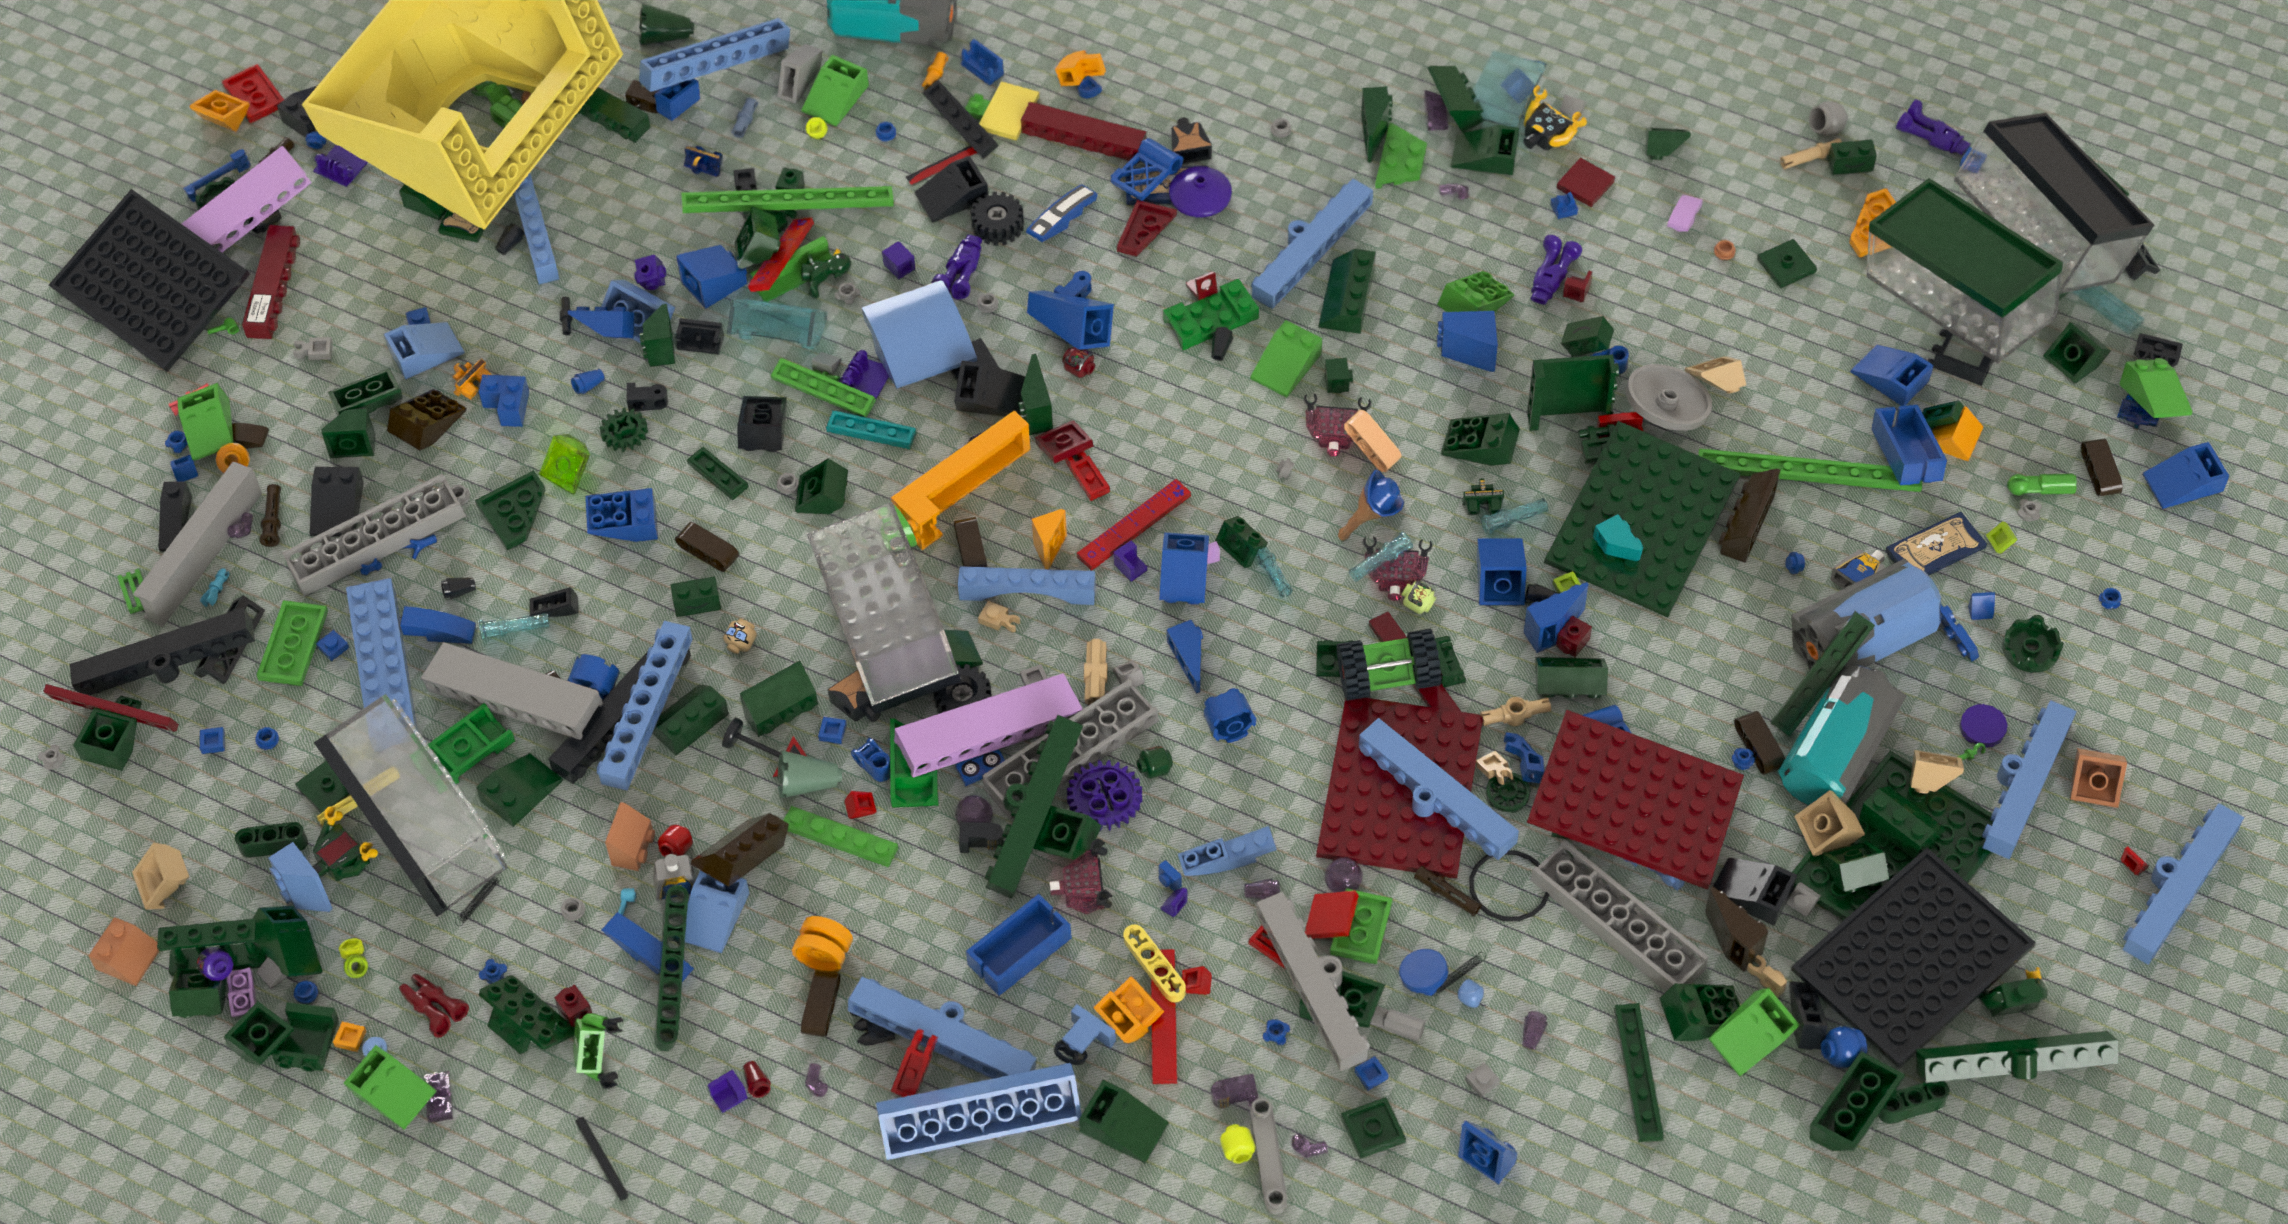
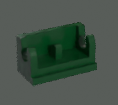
M1450 636L1435 638L1439 654L1438 658L1440 660L1442 686L1445 688L1465 683L1466 678L1454 652L1452 642H1450Z

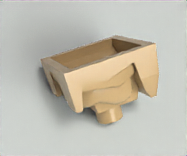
M158 843L151 845L132 872L145 910L164 909L163 900L173 894L179 885H184L189 878L180 850Z

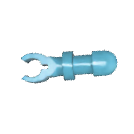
M225 568L217 572L215 575L216 579L209 584V589L201 597L200 602L205 607L208 606V603L212 606L216 603L218 593H221L222 585L230 575L228 571L226 572Z

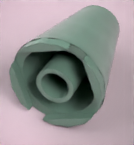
M781 751L778 761V779H780V784H782V786H778L779 797L787 798L837 787L838 782L841 783L842 769L838 768L836 763Z

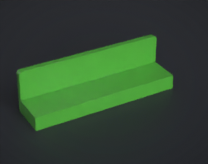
M824 236L798 248L771 288L765 291H757L764 302H769L807 282L801 280V266L807 263L808 254L812 255L813 261H826L832 257L829 253L828 241ZM757 269L756 271L750 273V275H751V280L753 279V277L755 276V274L757 273V271H758L759 269Z

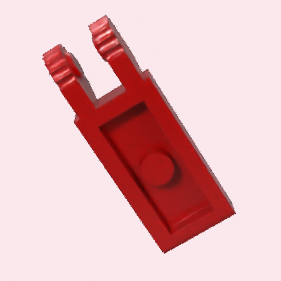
M1084 451L1076 454L1079 458L1076 462L1072 456L1065 459L1067 466L1090 501L1110 493V486L1090 456H1087Z
M918 1029L911 1045L906 1050L891 1092L902 1097L918 1094L933 1056L931 1054L936 1046L937 1036L931 1035L925 1051L918 1049V1046L923 1039L924 1030Z

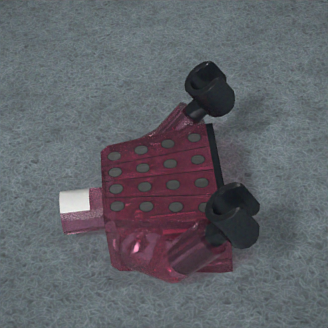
M1314 393V402L1309 403L1306 399V394L1303 400L1305 405H1307V410H1305L1306 428L1312 437L1318 440V446L1327 448V454L1330 456H1338L1340 449H1349L1351 442L1354 441L1345 431L1344 424L1358 412V409L1316 406V409H1314L1317 395ZM1362 397L1359 398L1358 406L1360 410L1367 412L1372 406L1371 400L1369 399L1368 405L1363 407L1361 406Z
M1373 536L1372 546L1366 544L1365 537L1362 544L1367 549L1365 553L1366 572L1373 582L1378 583L1380 591L1388 592L1390 600H1400L1407 584L1412 585L1415 581H1421L1426 575L1429 561L1427 554L1433 548L1431 541L1428 549L1422 548L1423 539L1419 541L1421 555H1418L1419 551L1376 548V552H1373V547L1377 544L1375 536Z
M1095 839L1091 844V849L1063 867L1064 880L1050 882L1051 896L1065 894L1066 907L1084 914H1090L1099 909L1112 906V902L1108 898H1112L1113 895L1107 890H1103L1100 858H1097V855L1105 856L1108 852L1105 847H1101L1105 844L1104 841Z

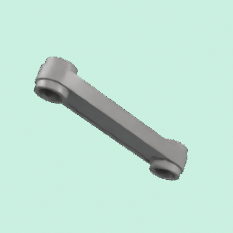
M1257 1098L1251 1104L1250 1115L1264 1205L1269 1213L1278 1215L1287 1207V1195L1273 1107L1268 1099ZM1262 1108L1267 1111L1265 1113H1259L1256 1110ZM1272 1199H1279L1281 1203L1273 1204L1270 1201Z

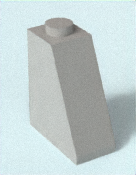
M804 44L782 60L778 98L795 104L798 102L821 69L822 49Z

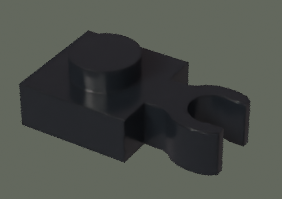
M754 168L733 170L736 191L757 189Z

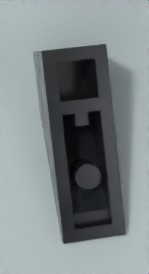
M186 482L163 483L160 498L159 551L167 550L188 521L192 496Z
M1790 981L1789 990L1792 1016L1800 1024L1794 1031L1798 1048L1821 1050V1043L1825 1040L1828 1024L1818 994L1805 982Z

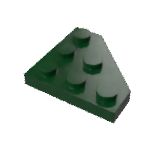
M533 470L475 500L477 507L507 551L527 541L545 493V486Z

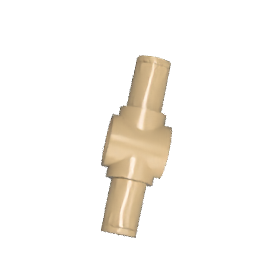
M1512 697L1505 705H1500V708L1481 711L1480 715L1481 717L1483 716V726L1503 722L1515 727L1522 725L1525 719L1531 718L1532 715L1551 712V704L1548 697L1535 701Z

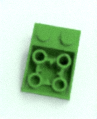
M831 55L820 69L801 112L812 117H819L826 123L837 127L868 88L867 69Z
M1481 271L1447 283L1437 305L1446 312H1496L1512 299L1515 294L1506 285L1492 278L1490 273Z
M218 383L177 398L179 417L193 461L217 453L222 446L228 443H234L230 399Z
M1769 988L1754 991L1708 1040L1738 1076H1741L1783 1043L1800 1024Z
M377 1045L372 1048L343 1083L357 1098L404 1130L436 1092L433 1087Z

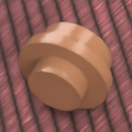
M1721 240L1716 244L1714 254L1717 258L1729 260L1735 256L1736 249L1731 241Z

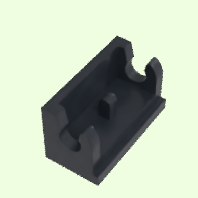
M680 318L676 332V339H678L677 350L719 355L724 339L722 323Z

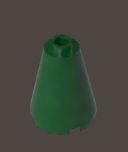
M641 4L639 20L641 35H639V45L688 39L690 34L693 35L694 22H690L689 17L651 5Z

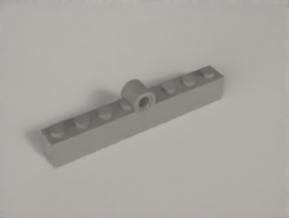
M1283 892L1256 902L1257 916L1339 1070L1343 1071L1366 1061L1367 1052L1370 1049L1369 1043L1365 1036H1360L1358 1032L1359 1026L1355 1017H1350L1347 1012L1348 1005L1343 996L1339 997L1336 991L1342 982L1341 961L1334 956H1326L1324 958L1317 956L1313 939L1311 937L1307 938L1305 934L1306 928L1302 919H1297L1292 900L1286 899Z

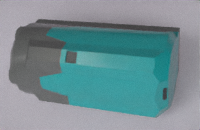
M827 0V24L837 37L928 46L933 42L946 43L948 40H951L954 23L957 18V0Z
M1845 665L1821 696L1778 771L1779 777L1787 791L1797 800L1810 805L1831 790L1846 803L1907 695L1895 688L1887 680V676L1878 669H1871L1860 665Z

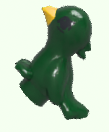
M837 248L833 256L826 261H813L812 255L808 254L807 263L801 266V280L809 281L808 295L817 299L819 297V285L830 274L834 275L835 279L837 277L841 278L850 270L851 260L848 255L841 253Z

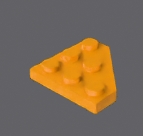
M1887 188L1868 194L1849 241L1859 258L1892 247L1869 232V223L1896 203Z

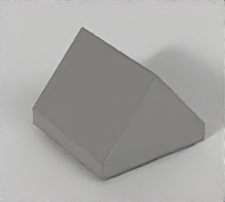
M1564 95L1560 112L1571 116L1575 112L1582 114L1587 102Z

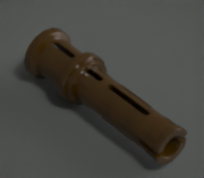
M277 484L267 486L265 518L261 521L262 534L259 537V542L267 547H274L280 543L278 530L281 528V522L278 519L281 487Z

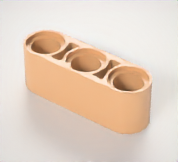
M1359 410L1344 424L1347 434L1381 472H1387L1401 458L1399 449L1366 411Z

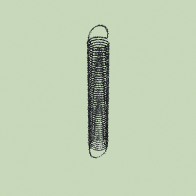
M495 876L491 877L488 880L489 882L486 883L487 885L482 887L481 892L476 894V897L473 898L474 900L470 901L469 905H467L468 907L463 909L462 914L458 917L466 921L471 916L469 915L470 912L473 913L477 909L475 907L483 902L482 899L489 895V891L491 892L498 884L497 881L500 880H497Z
M1477 954L1470 959L1469 965L1471 966H1469V969L1465 970L1464 968H1462L1465 965H1467L1466 963L1457 968L1458 970L1460 969L1463 972L1455 976V979L1446 983L1445 988H1447L1455 981H1457L1459 978H1461L1462 976L1460 975H1465V972L1468 973L1470 970L1476 967V964L1479 965V962L1482 963V960H1479L1476 963L1471 961L1474 958L1478 957ZM1441 986V987H1442L1441 990H1440V988H1438V989H1439V990H1438L1439 993L1442 992V991L1445 989V988H1443V986Z

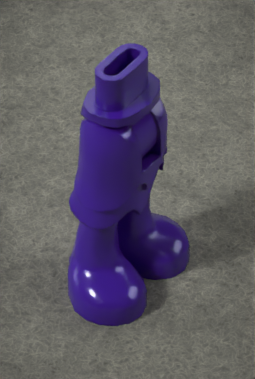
M1915 99L1908 112H1904L1901 115L1896 129L1903 133H1910L1926 139L1932 147L1949 151L1952 154L1956 152L1963 156L1971 143L1965 141L1963 135L1960 136L1955 129L1939 119L1935 121L1922 113L1923 103Z
M1551 234L1544 238L1543 247L1546 256L1542 265L1535 273L1531 289L1533 294L1530 299L1542 305H1546L1548 299H1552L1553 294L1566 278L1568 266L1571 262L1578 259L1583 251L1581 245L1577 242L1567 241L1563 247L1559 263L1554 264L1561 253L1562 241L1559 237Z
M967 235L948 259L945 275L936 274L931 284L942 280L949 293H952L953 298L965 299L968 297L971 291L969 279L971 273L975 272L982 250V239L977 236ZM956 274H960L959 279L954 281Z

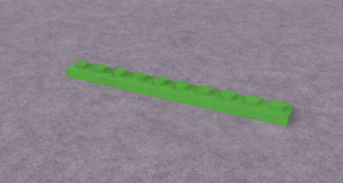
M892 186L681 193L682 213L750 211L752 206L762 211L891 207L894 205Z
M1700 448L1698 451L1699 456L1736 471L1741 476H1752L1755 473L1777 468L1781 470L1779 479L1914 492H1921L1922 480H1920L1919 484L1900 485L1891 467L1885 465Z

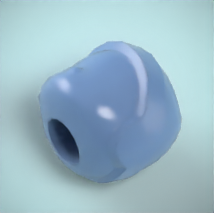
M1467 979L1458 989L1457 996L1460 1002L1466 1006L1476 1008L1484 996V989L1473 980Z

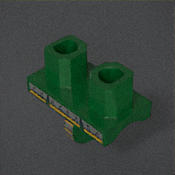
M1479 478V485H1471V491L1463 492L1462 505H1465L1468 515L1480 514V504H1488V513L1499 514L1504 499V490H1494L1493 484L1485 485L1484 478Z

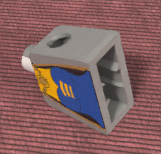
M1857 550L1833 567L1830 580L1844 589L1884 569L1885 566L1882 562L1885 560V556L1878 550H1875L1871 555L1863 550Z
M669 854L664 859L655 861L653 880L656 900L665 899L668 889L674 885L683 886L686 888L688 895L691 894L699 873L697 868L691 865L689 855L676 856Z

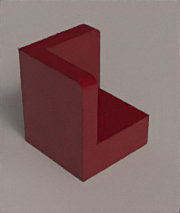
M1588 270L1585 279L1575 276L1567 277L1564 283L1563 297L1583 303L1591 286L1593 271Z

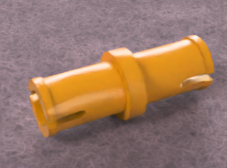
M937 52L932 65H929L927 69L928 74L922 83V87L925 90L943 76V69L949 59L947 54Z

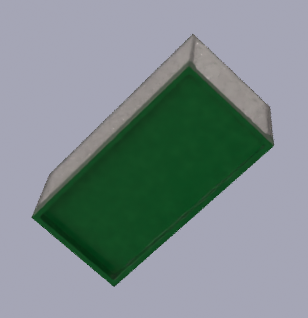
M1928 178L1869 223L1867 278L1997 364L2057 318L2063 262L1932 179Z

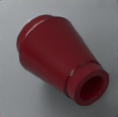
M755 1061L745 1063L743 1070L748 1093L755 1098L766 1096L771 1090V1081Z

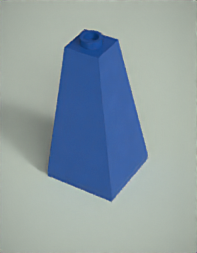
M1045 290L1029 292L1027 313L1076 349L1082 350L1110 346L1114 304Z

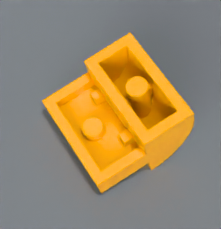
M1132 976L1114 993L1110 991L1093 1007L1125 1043L1135 1042L1145 1036L1150 1031L1148 1027L1165 1012Z

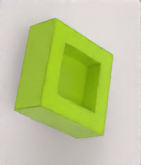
M2003 521L1986 534L1995 551L2000 554L2018 540L2009 525Z
M1573 571L1553 579L1552 582L1558 593L1567 591L1574 585H1581Z

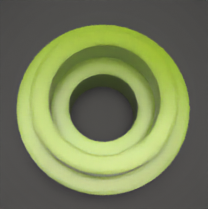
M359 954L350 955L344 962V972L351 978L362 977L368 969L367 960ZM354 962L358 963V968L356 970L352 969V964Z

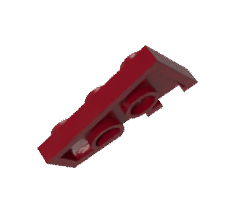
M1137 200L1117 244V252L1137 257L1177 216V210Z

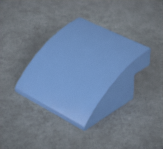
M942 280L862 307L864 321L872 334L875 352L896 389L961 366V361H978L962 318Z

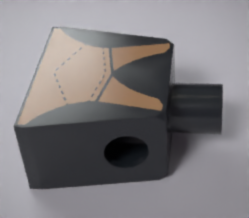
M1185 117L1178 119L1177 126L1171 128L1172 151L1182 156L1183 164L1212 159V144L1201 123H1189V119Z
M862 667L827 689L829 701L853 721H858L866 716L871 722H875L881 717V712L874 714L866 693L869 685Z

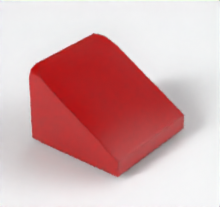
M851 791L844 800L849 819L876 814L877 812L872 792Z
M2125 847L2120 859L2124 865L2137 876L2148 869L2149 865L2131 848Z
M1204 966L1182 970V980L1185 983L1186 993L1210 994L1212 973Z

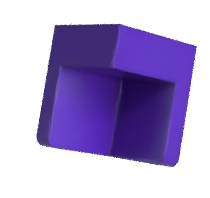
M897 241L882 251L884 266L898 280L916 269L914 255L901 242Z
M1132 540L1114 551V565L1131 582L1148 570V567L1137 556V546Z
M733 1069L707 1085L711 1098L722 1113L748 1099L746 1089Z

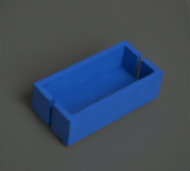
M1918 404L1898 406L1895 427H1892L1896 411L1895 407L1875 409L1871 430L1899 484H1919L1920 480L1923 483L1943 481L1947 459Z
M1037 894L966 951L967 965L981 979L984 978L985 983L1000 996L1072 939L1071 925L1057 911L1053 913V907L1040 894Z

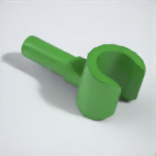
M232 318L225 319L224 324L207 329L208 334L227 330L229 334H236L239 331L238 325Z

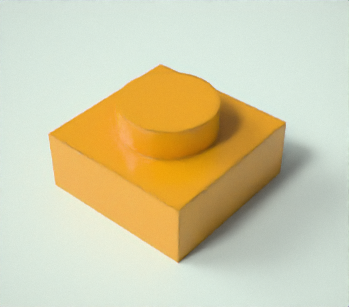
M342 1021L333 1044L338 1048L358 1052L366 1034V1029L364 1026Z

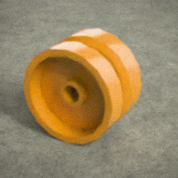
M821 916L806 917L799 931L800 936L797 937L792 947L793 956L813 970L839 972L845 961V954L852 944V934L846 927L832 919Z

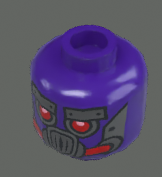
M209 947L200 953L197 959V967L206 978L212 981H221L232 972L233 960L224 950L218 947Z

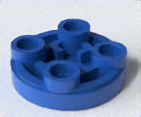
M1419 949L1411 952L1402 960L1399 967V975L1403 986L1412 992L1423 993L1427 996L1436 993L1437 988L1445 982L1449 973L1444 956L1432 949Z

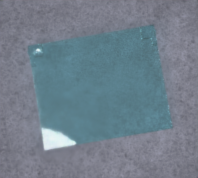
M1493 51L1474 88L1477 96L1474 98V101H1479L1484 110L1481 113L1484 121L1517 127L1547 64L1538 60L1534 61Z

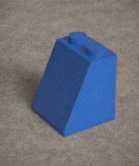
M722 245L676 256L681 283L705 309L747 284L746 268H738L737 261L730 250L726 251Z
M1495 311L1442 312V321H1438L1437 348L1441 347V356L1489 372H1495L1498 348Z
M1164 532L1159 600H1164L1167 603L1182 601L1192 605L1205 603L1209 535Z
M1523 538L1477 539L1479 605H1525L1527 566Z

